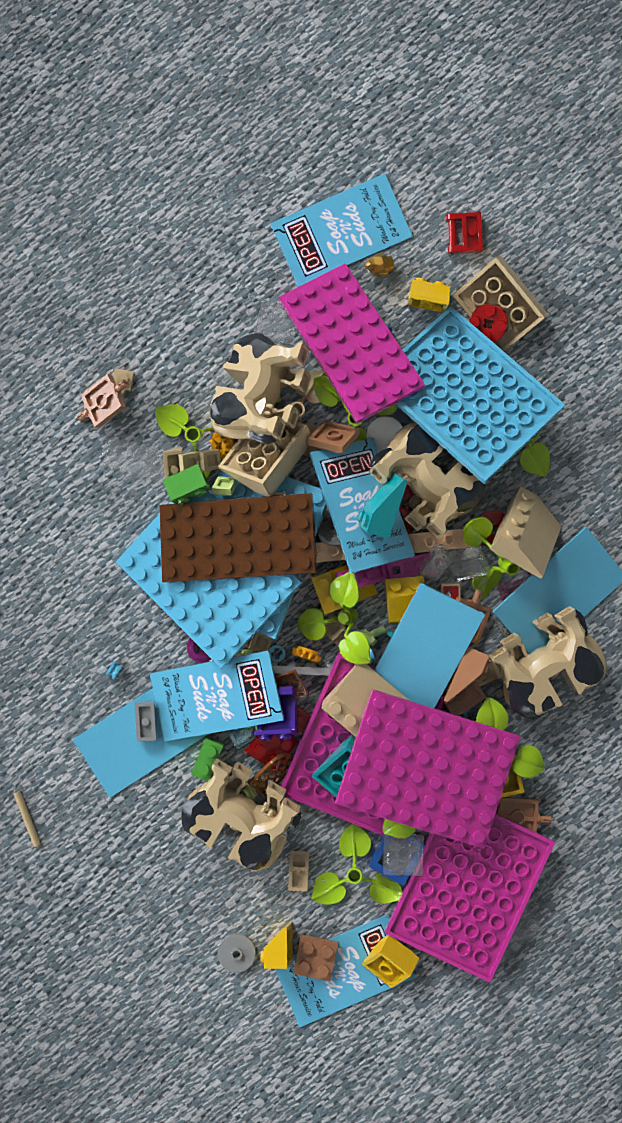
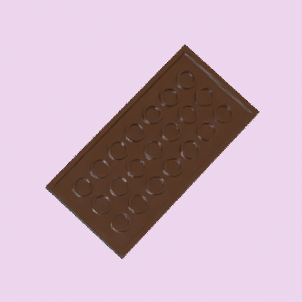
M312 493L189 502L178 505V503L159 505L163 583L317 573Z

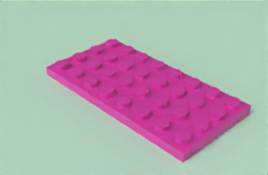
M346 263L279 297L281 305L357 424L425 388V383Z

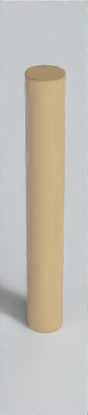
M20 790L13 794L33 846L37 847L41 845V842Z

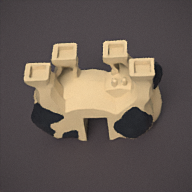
M260 333L250 334L237 340L232 348L230 359L223 365V369L239 384H243L244 389L216 386L215 397L210 404V418L213 421L212 425L215 432L228 438L253 439L266 445L275 442L276 439L280 440L285 426L294 429L300 414L293 405H287L280 410L274 408V405L283 387L287 386L292 389H299L301 392H307L311 375L304 368L295 371L289 366L299 365L304 367L310 349L303 342H299L292 348L278 345Z
M411 422L396 433L387 449L373 456L370 461L371 469L368 472L381 484H385L394 473L407 480V484L412 492L421 499V504L416 506L405 517V520L415 530L419 531L425 526L427 519L430 518V522L425 527L439 540L447 532V522L466 515L482 502L486 484H483L459 461L443 474L440 467L434 465L432 461L444 448L416 422Z
M571 606L554 615L556 620L562 625L556 623L553 616L549 613L542 615L532 622L535 627L549 634L550 641L546 646L536 648L533 652L527 654L525 645L521 643L520 636L513 633L500 641L503 647L488 655L489 660L499 664L502 669L505 701L515 712L527 719L535 720L549 710L563 705L548 680L549 678H554L561 673L568 686L579 695L586 689L598 684L604 678L607 668L606 658L600 646L588 633L584 616Z
M216 758L212 765L213 777L195 789L189 795L182 808L183 829L190 835L201 839L207 847L211 848L226 823L231 829L241 832L232 847L228 859L237 861L246 869L254 871L269 868L280 856L287 835L299 824L301 806L287 798H284L282 801L286 789L273 781H270L266 789L267 802L263 805H256L250 797L240 792L253 771L239 762L233 768Z

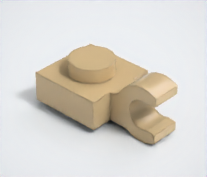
M115 368L113 378L116 385L123 379L129 384L128 387L121 391L124 401L125 390L131 391L134 371Z

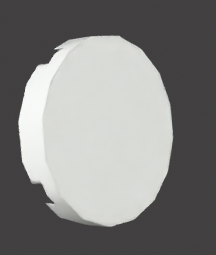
M381 416L371 422L367 429L366 437L367 439L374 438L378 452L387 449L393 437L403 426L394 417Z

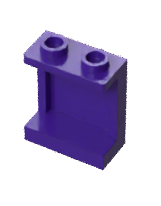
M277 687L284 720L257 725V731H254V735L259 737L260 740L270 741L272 737H279L280 740H290L291 736H297V689L294 687Z

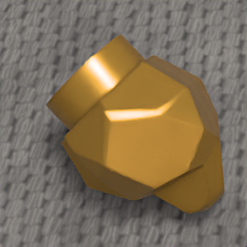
M381 252L368 259L365 263V268L372 275L382 277L387 275L388 272L393 271L394 261L392 256H386Z

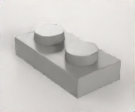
M155 701L135 702L137 742L156 741Z

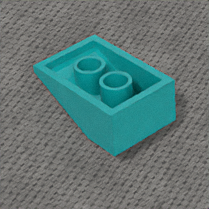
M394 473L364 505L363 511L359 512L358 522L366 533L390 538L407 484V480L399 474Z
M353 734L343 741L312 774V777L334 797H337L356 739Z

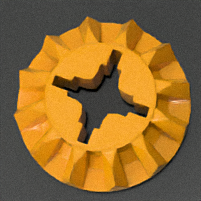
M215 432L211 434L212 439L209 441L212 444L211 449L220 450V460H222L233 448L234 442L232 438L221 436Z
M301 646L292 649L294 656L307 661L318 663L322 659L318 652Z

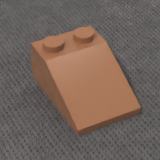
M467 647L445 696L444 705H449L478 681L482 674L486 675L491 664L488 661V655Z

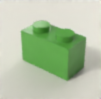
M199 464L163 479L170 500L174 504L178 503V505L189 502V499L195 496L201 497L211 489L203 468Z
M206 736L191 775L209 781L213 773L212 765L216 758H219L224 742Z

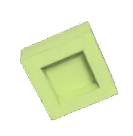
M217 477L212 486V492L217 495L231 496L237 481L231 477Z

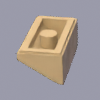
M181 448L163 451L165 478L180 472L178 455L182 454Z

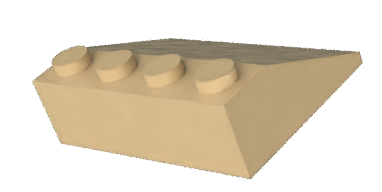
M502 256L493 259L453 295L470 318L472 312L484 304L498 305L504 309L508 316L507 332L500 340L493 342L499 348L501 347L503 351H506L549 316ZM486 318L485 326L491 329L493 320H487Z
M297 422L294 429L285 426L281 439H276L271 444L265 445L253 439H239L218 467L254 492L266 497L272 496L309 447L307 438L311 433L307 425Z
M521 486L509 502L490 550L541 579L549 562L561 525L536 494Z
M356 664L322 701V709L356 737L372 689L403 699H409L368 664Z

